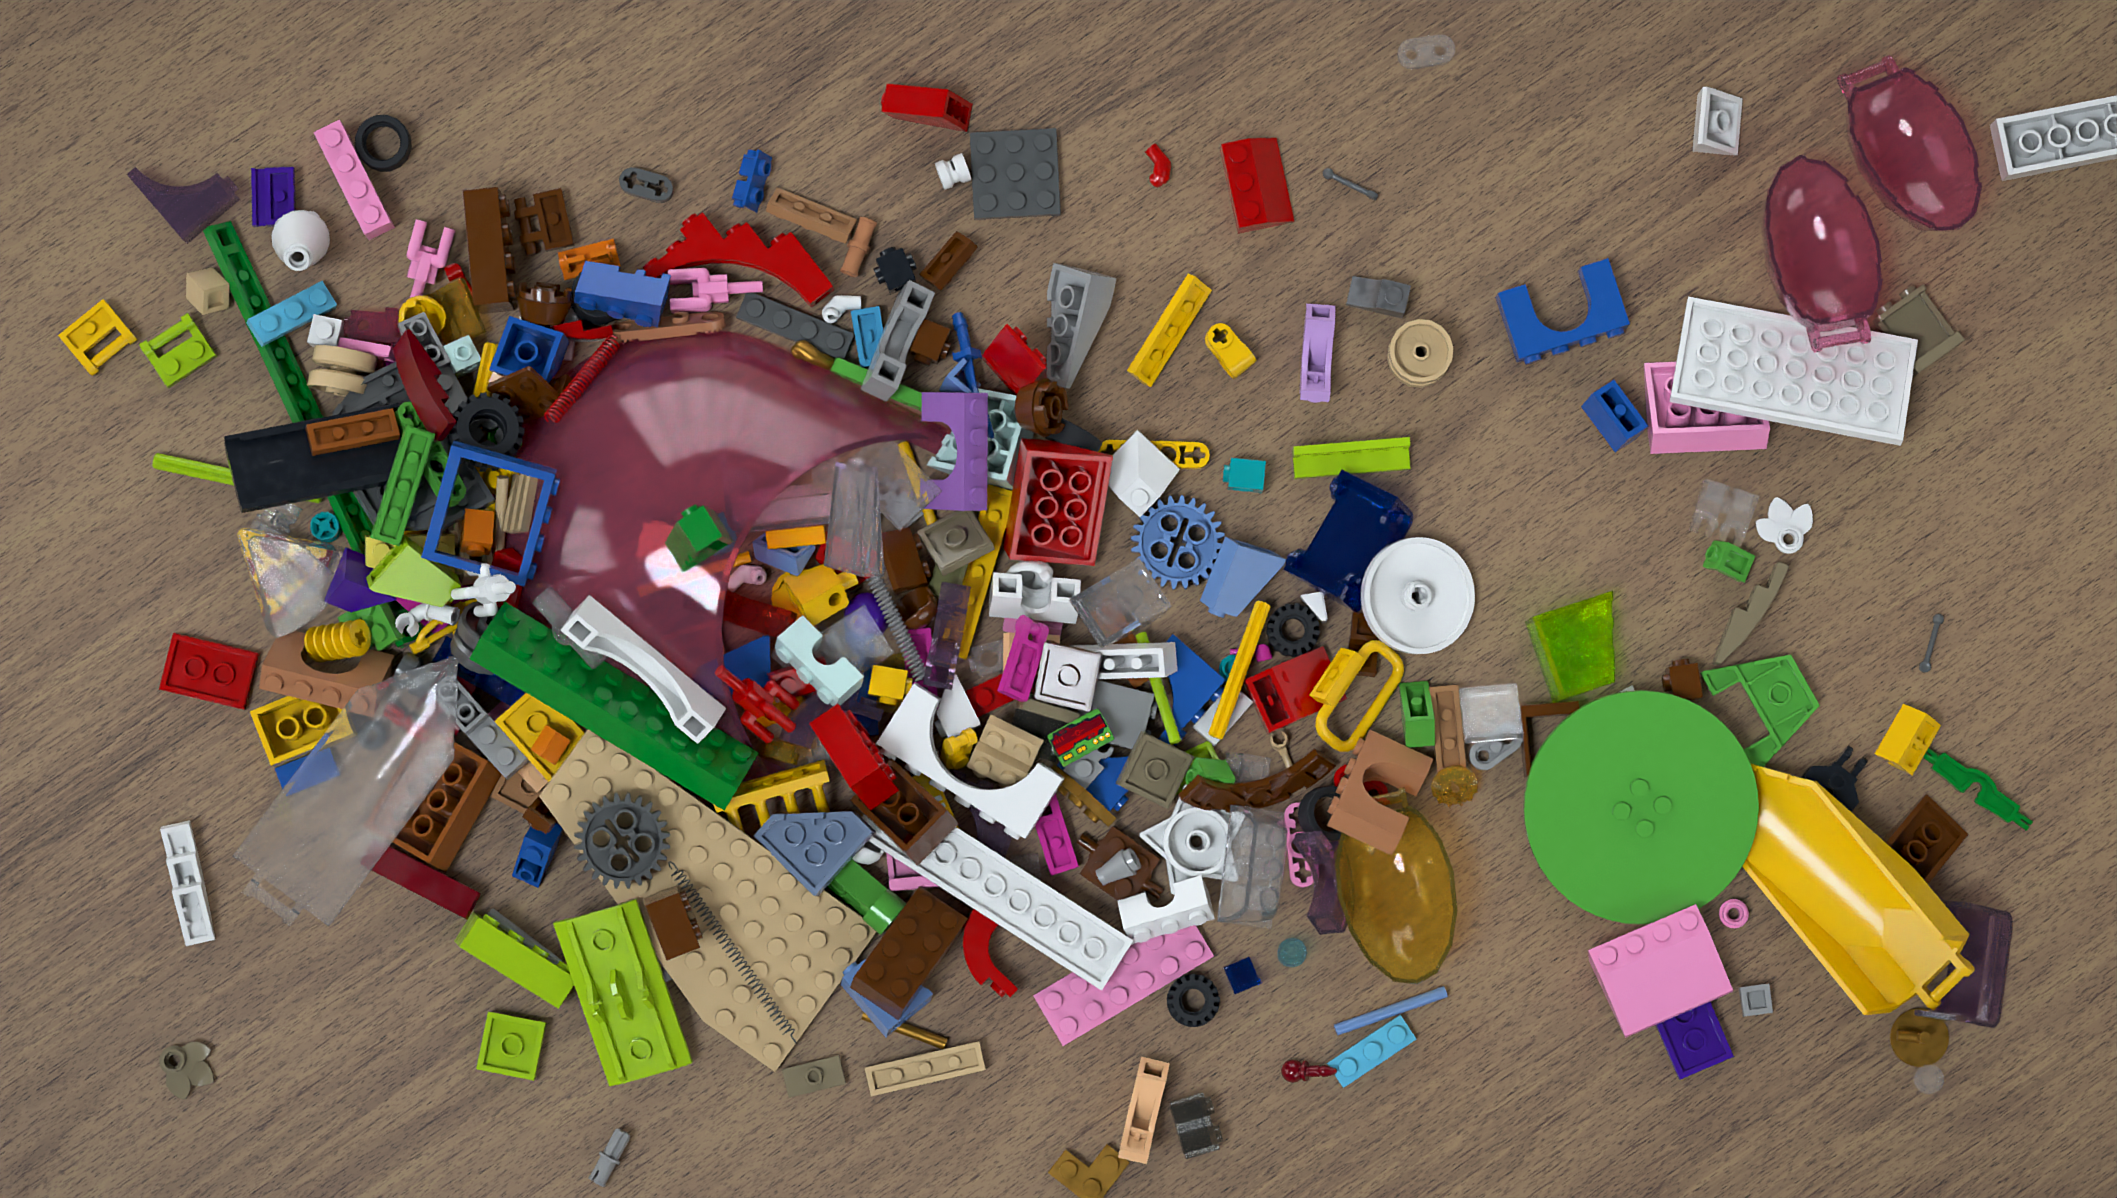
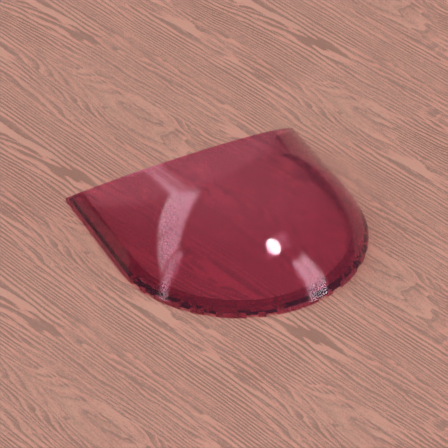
M710 330L709 333L697 332V335L639 341L637 338L635 340L632 339V341L627 340L625 343L622 341V343H619L620 349L615 352V355H612L607 365L602 368V371H599L594 381H591L592 383L589 384V387H586L584 393L581 394V397H578L576 403H573L568 413L562 416L559 423L553 422L546 415L549 422L542 416L522 425V428H525L522 447L518 450L515 458L557 469L555 478L560 479L556 496L550 495L548 506L553 507L549 523L542 524L540 534L545 535L541 552L535 551L532 562L538 563L533 580L527 579L525 586H523L517 609L575 643L561 631V628L573 611L590 595L722 704L726 709L715 727L754 750L739 719L729 686L715 675V671L719 666L725 667L722 623L724 600L731 570L741 545L754 523L777 495L798 477L822 462L850 450L875 443L896 440L908 441L936 455L943 445L941 442L946 434L950 435L952 430L935 422L921 421L922 416L892 401L888 400L886 402L861 390L860 386L803 359L794 358L788 351L745 335L727 331L716 332L715 330L714 333H711ZM589 358L577 364L566 374L573 379ZM541 479L537 481L529 532L512 534L506 532L505 549L513 548L522 557L524 556L544 480ZM695 504L700 507L704 505L717 513L734 542L683 573L665 545V541L677 521L683 518L681 513ZM492 544V547H491L492 557H493V544ZM589 651L651 688L638 674L624 664L598 652ZM757 755L743 782L785 771L786 769ZM776 796V798L784 801L783 797Z

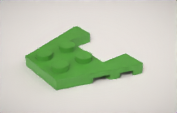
M1791 655L1706 670L1700 673L1712 696L1740 682L1765 725L1769 735L1744 749L1751 764L1764 767L1820 706Z

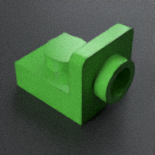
M1714 540L1706 551L1703 567L1709 570H1716L1738 582L1745 583L1755 555L1729 542Z

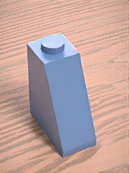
M1225 536L1200 601L1209 607L1208 612L1222 618L1225 617V614L1237 617L1281 569L1286 559L1272 550Z
M865 960L860 964L853 962L842 972L844 976L840 985L885 1037L889 1036L931 1001L933 993L929 989L922 987L898 1021L850 988L855 974Z

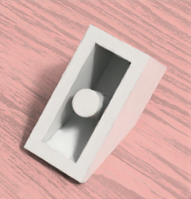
M956 673L950 674L936 713L939 720L934 722L942 738L945 736L957 737L961 731L967 728L974 730L981 727V723Z

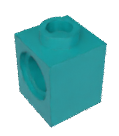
M1231 458L1230 465H1224L1223 482L1228 483L1227 490L1262 493L1266 461Z

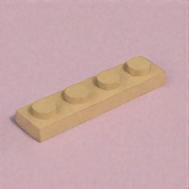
M979 1041L865 1067L871 1096L986 1070Z

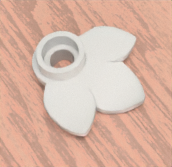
M1776 497L1769 506L1768 518L1755 521L1756 529L1762 539L1775 543L1779 551L1786 554L1795 553L1803 545V535L1812 527V510L1809 504H1804L1793 511L1785 501ZM1786 534L1793 537V543L1790 545L1786 544L1783 540Z

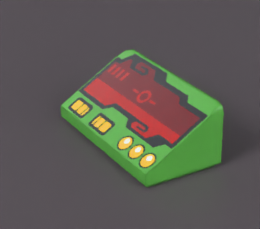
M1098 708L1048 735L1049 742L1063 767L1115 739Z

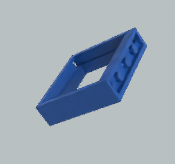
M454 441L449 452L421 558L480 574L481 562L437 550L463 457L544 480L519 573L492 565L489 568L491 576L501 574L514 584L525 586L527 579L533 580L538 563L532 562L535 551L541 552L545 535L540 534L542 524H548L553 507L548 506L550 495L556 496L559 488L560 479L555 478L557 469Z

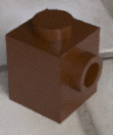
M924 318L910 349L911 354L915 356L914 360L926 366H930L931 362L938 365L940 358L945 360L951 348V343L947 342L951 330Z
M1689 659L1672 661V666L1666 668V674L1662 675L1664 692L1669 691V694L1685 698L1689 701L1703 698L1698 663L1690 664Z

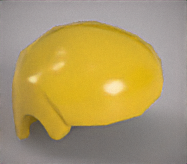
M418 295L407 299L399 310L398 322L425 312L438 336L446 324L447 315L443 306L433 298L425 295Z

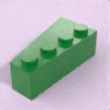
M695 504L681 513L683 518L677 521L665 541V545L682 572L685 573L734 541L714 510L704 505L700 507Z

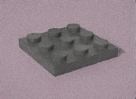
M1056 128L970 133L974 220L1061 216Z

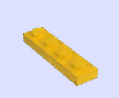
M1188 273L1127 371L1141 383L1151 387L1212 290L1197 277Z

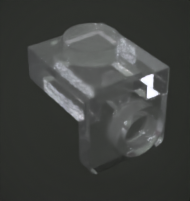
M1226 753L1225 760L1236 778L1235 783L1251 782L1269 777L1271 758L1245 753Z

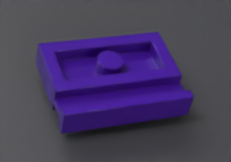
M251 168L252 226L274 227L277 219L291 211H296L295 168Z

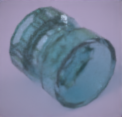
M1286 939L1277 948V959L1285 967H1297L1306 959V946L1299 939Z

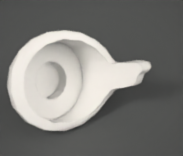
M1021 560L1011 566L1006 573L1022 575V584L1025 587L1040 590L1050 585L1053 569L1049 566L1048 562Z

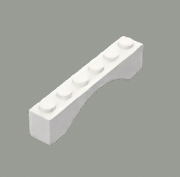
M590 595L573 611L561 628V631L582 649L611 657L638 674L662 700L675 726L697 744L715 727L726 708Z

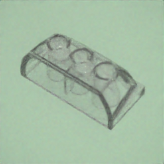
M1230 805L1217 922L1271 929L1272 918L1279 910L1285 873L1288 830L1283 822V812Z

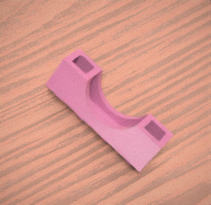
M337 120L313 132L367 239L371 240L394 229L395 226L369 179L342 122Z

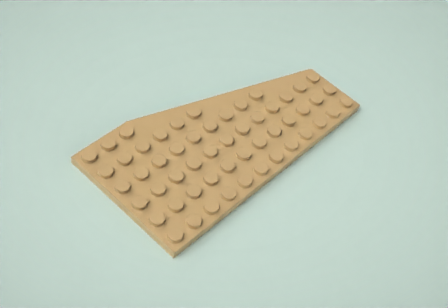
M587 729L539 797L574 845L582 842V839L574 836V832L583 831V828L577 824L578 820L587 821L583 811L587 810L593 813L595 810L592 802L594 801L602 806L604 795L610 802L614 801L615 792L618 793L620 800H624L627 792H630L631 801L634 802L641 795V805L645 806L651 801L653 805L650 811H661L657 821H667V825L661 828V831L670 832V836L663 839V842L670 844V849L661 850L667 856V860H657L661 870L658 871L652 868L650 870L652 874L651 880L645 875L641 876L642 885L640 886L634 879L631 880L630 889H627L624 881H620L618 888L615 889L614 881L610 879L605 887L617 904L638 899L658 960L703 1022L775 1072L796 1044L790 1036L793 1030L782 1035L790 1026L779 1030L787 1022L785 1021L776 1026L784 1016L773 1021L781 1012L770 1017L777 1008L769 1012L767 1010L774 1003L765 1008L764 1006L771 999L760 1003L768 995L757 998L764 990L754 994L762 985L751 990L758 982L755 981L748 985L755 976L745 980L752 971L741 976L749 967L741 971L738 970L745 963L735 967L742 958L734 962L732 961L740 953L730 958L729 956L736 949L725 953L733 944L722 949L730 940L719 944L727 935L716 940L723 931L715 935L713 933L720 926L709 931L717 922L706 926L714 917L703 922L710 913L702 917L700 915L708 908L698 913L697 911L704 904L693 908L701 899L690 903L692 911L687 912L690 920L696 918L703 938L698 940L700 948L668 961L666 960L645 907L644 898L676 885L679 892L684 890L686 892L691 887L688 886L681 890L688 881L678 885L685 876L674 881L682 872L671 876L677 869L670 863L671 870L668 862H673L678 871H684L681 876L687 875L685 880H690L688 885L693 884L691 889H696L694 894L699 893V896L697 894L689 898V902L693 901L697 896L698 898H703L700 903L706 902L704 907H709L707 912L712 911L711 916H715L713 921H719L717 925H722L720 930L724 929V934H728L726 939L730 938V943H734L733 948H738L735 953L741 952L739 957H744L743 961H747L746 966H750L748 971H754L752 975H757L756 979H760L758 984H763L761 989L766 988L765 993H770L767 998H773L771 1002H776L775 1006H779L777 1011H782L780 1016L785 1015L784 1020H789L787 1025L791 1024L790 1029H795L792 1037L796 1042L841 982L844 976L842 972L857 960L876 931L863 920L862 916L827 891L823 890L819 896H814L764 846L662 773ZM623 812L617 816L616 822L621 827H628L633 823L634 818L630 813ZM606 819L605 824L616 835L617 842L615 845L622 844L633 860L638 862L639 857L627 842L630 836H621L613 823ZM599 830L593 835V841L597 845H605L610 839V835L603 830ZM640 836L635 840L634 844L638 850L644 851L649 849L652 841L647 836ZM616 854L611 859L612 866L617 869L625 867L628 863L627 857L623 854ZM600 875L598 878H599V879L601 880V882H602V881H603V876ZM695 890L687 893V897H689Z

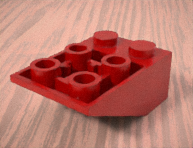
M1006 324L982 354V359L1009 390L1017 396L1021 387L1047 378V360L1037 348L1031 350L1026 345L1028 344L1026 341L1027 337L1017 326L1012 329Z
M1324 646L1244 680L1246 689L1267 735L1318 713L1323 706V703L1315 701L1309 695L1331 663ZM1345 693L1340 699L1339 703L1347 700Z

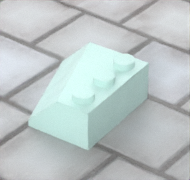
M978 388L979 393H988V414L994 432L993 439L988 437L987 485L990 484L1013 490L1021 438L1032 439L1034 433L1020 427L1015 415L1016 395ZM952 431L950 435L946 434L941 442L943 444L935 457H931L927 466L947 474L952 473L957 459V444Z

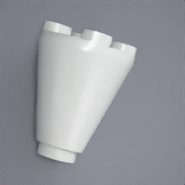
M291 211L277 219L272 231V246L277 256L290 269L295 271L305 270L319 262L326 254L330 244L329 230L325 222L314 211Z

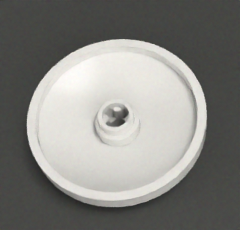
M1406 538L1386 546L1369 564L1361 586L1362 610L1372 632L1387 646L1408 654L1433 653L1452 644L1466 629L1475 604L1474 583L1464 560L1448 545L1430 538ZM1413 592H1414L1415 595H1416V598H1415V599H1412V593H1413Z

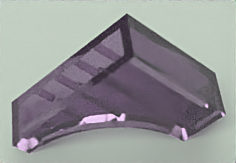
M136 167L127 173L128 177L187 244L240 200L235 194L239 188L228 176L223 179L218 173L203 182L183 187L168 186L155 182L142 174Z

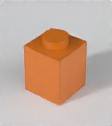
M465 508V515L461 524L460 552L467 553L473 557L490 554L493 544L494 511Z

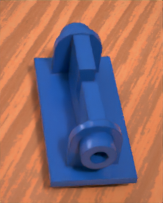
M748 150L747 154L743 155L739 175L748 178L747 181L737 180L732 200H734L733 206L738 208H744L745 206L757 213L759 204L762 203L764 198L766 179L771 172L772 157L761 150H757V152Z

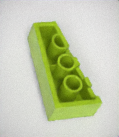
M473 911L454 940L456 944L559 1009L574 986L568 965L561 960L556 965L547 959L550 954L542 948L534 945L531 949L523 943L525 938L511 929L506 933L498 927L500 922L487 914L482 917Z

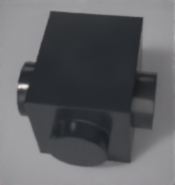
M890 247L879 253L880 257L876 258L878 267L873 268L879 284L885 283L890 295L900 291L909 280L917 283L913 270L917 269L911 253L905 255L903 248L896 250L895 247Z

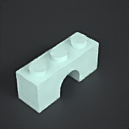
M802 615L777 637L775 644L776 654L784 663H790L796 669L798 677L804 683H810L817 690V695L824 703H830L832 706H835L837 703L841 705L861 688L864 676L844 656L831 665H823L817 662L813 657V653L821 646L823 635Z

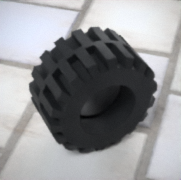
M487 392L480 393L479 397L472 395L468 397L466 402L462 401L454 412L453 417L457 423L449 432L448 442L453 444L454 441L515 457L523 441L525 428H522L523 417L518 416L519 409L516 405L511 407L509 405L510 400L506 397L504 400L498 399L499 394L493 393L492 397H489ZM478 419H490L500 426L503 432V439L500 443L493 446L481 445L470 435V424ZM463 457L461 463L467 462L468 468L472 470L474 466L479 467L480 472H486L487 468H491L492 471L499 469L498 467Z

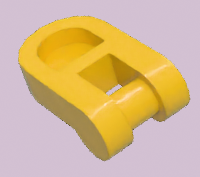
M967 728L961 731L957 737L950 736L944 739L940 759L948 769H960L969 762L972 746L978 742L974 730Z

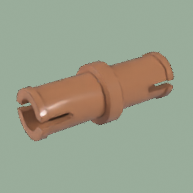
M865 217L859 218L853 239L849 240L847 244L849 249L843 266L840 269V272L851 277L858 276L864 256L870 251L868 245L877 226L875 221Z

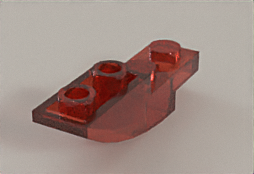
M696 581L691 582L683 608L775 638L790 627L797 617V613L749 599L739 594Z

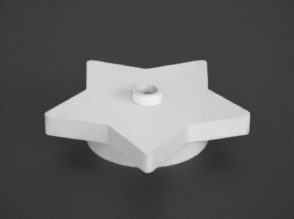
M1179 797L1170 818L1139 833V836L1166 859L1171 894L1175 895L1174 883L1200 875L1202 878L1208 877L1233 882L1240 881L1233 845L1248 817V813H1227L1225 810L1212 809L1211 811L1203 810L1181 801ZM1194 836L1201 837V846H1192L1191 839Z

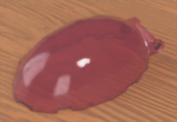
M1890 55L1883 57L1882 61L1851 74L1843 73L1838 75V85L1848 102L1845 117L1849 147L1859 172L1885 208L1917 230L1951 232L1961 229L1977 212L1982 183L1979 182L1977 169L1979 162L1977 152L1965 123L1951 103H1947L1942 94L1938 92V87L1930 81L1926 82L1915 74L1914 70L1906 67L1899 70ZM1886 72L1888 75L1861 87H1854V84Z
M1799 155L1792 161L1779 167L1767 191L1761 224L1767 273L1780 302L1794 320L1806 327L1810 346L1814 353L1821 352L1822 348L1857 342L1868 344L1871 342V332L1867 318L1873 314L1877 307L1878 296L1883 282V278L1881 279L1880 263L1882 262L1879 239L1865 204L1858 195H1854L1847 184V178L1825 160L1808 159L1804 155ZM1854 325L1857 328V331L1823 337L1820 335V332L1834 331Z

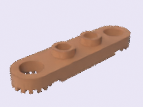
M681 311L672 314V316L661 317L658 328L654 326L643 327L636 324L634 320L616 322L611 326L613 334L618 338H610L617 342L619 341V343H622L624 340L625 343L627 340L632 341V339L635 340L637 338L639 341L689 336L697 335V332L709 333L710 330L711 333H714V330L718 332L723 330L726 325L724 314L721 312L712 311L689 314L688 312Z

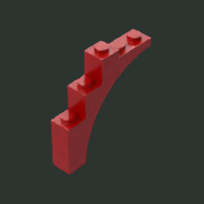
M703 212L698 216L694 213L682 222L683 227L680 229V232L685 238L683 242L680 240L675 241L666 249V255L659 260L655 257L643 266L646 276L660 279L662 273L668 274V270L687 269L708 264H735L753 268L785 283L796 291L811 308L835 291L831 282L792 232L787 235L784 233L779 234L770 242L771 247L767 249L747 222L742 226L740 223H737L726 232L727 237L723 239Z

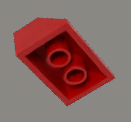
M1247 138L1221 144L1220 153L1238 234L1295 222L1277 138Z

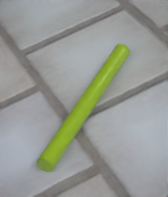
M1146 632L1135 635L1137 643H1150ZM1161 677L1149 678L1170 744L1179 743L1181 738Z

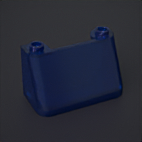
M1341 470L1339 475L1332 480L1329 487L1331 498L1335 501L1307 550L1299 548L1296 551H1292L1286 559V565L1283 570L1344 607L1358 612L1362 609L1361 586L1369 564L1386 546L1404 539L1413 522V512L1397 496Z

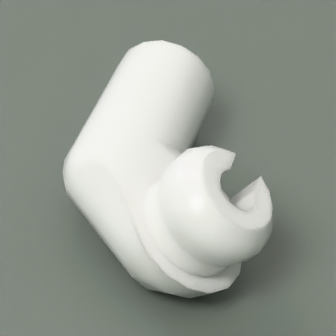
M834 296L822 310L823 319L825 322L832 324L837 322L846 310L861 309V296Z

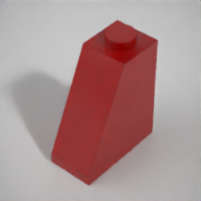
M886 84L885 92L881 98V112L898 120L963 132L968 131L973 104L952 91L939 88Z

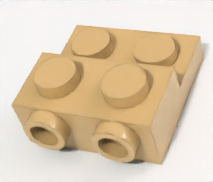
M990 715L967 767L972 769L974 775L979 778L988 777L998 782L1001 788L1012 786L1029 774L1044 740Z

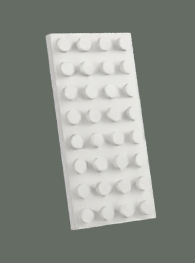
M1688 297L1669 402L1901 446L1904 437L1918 340Z

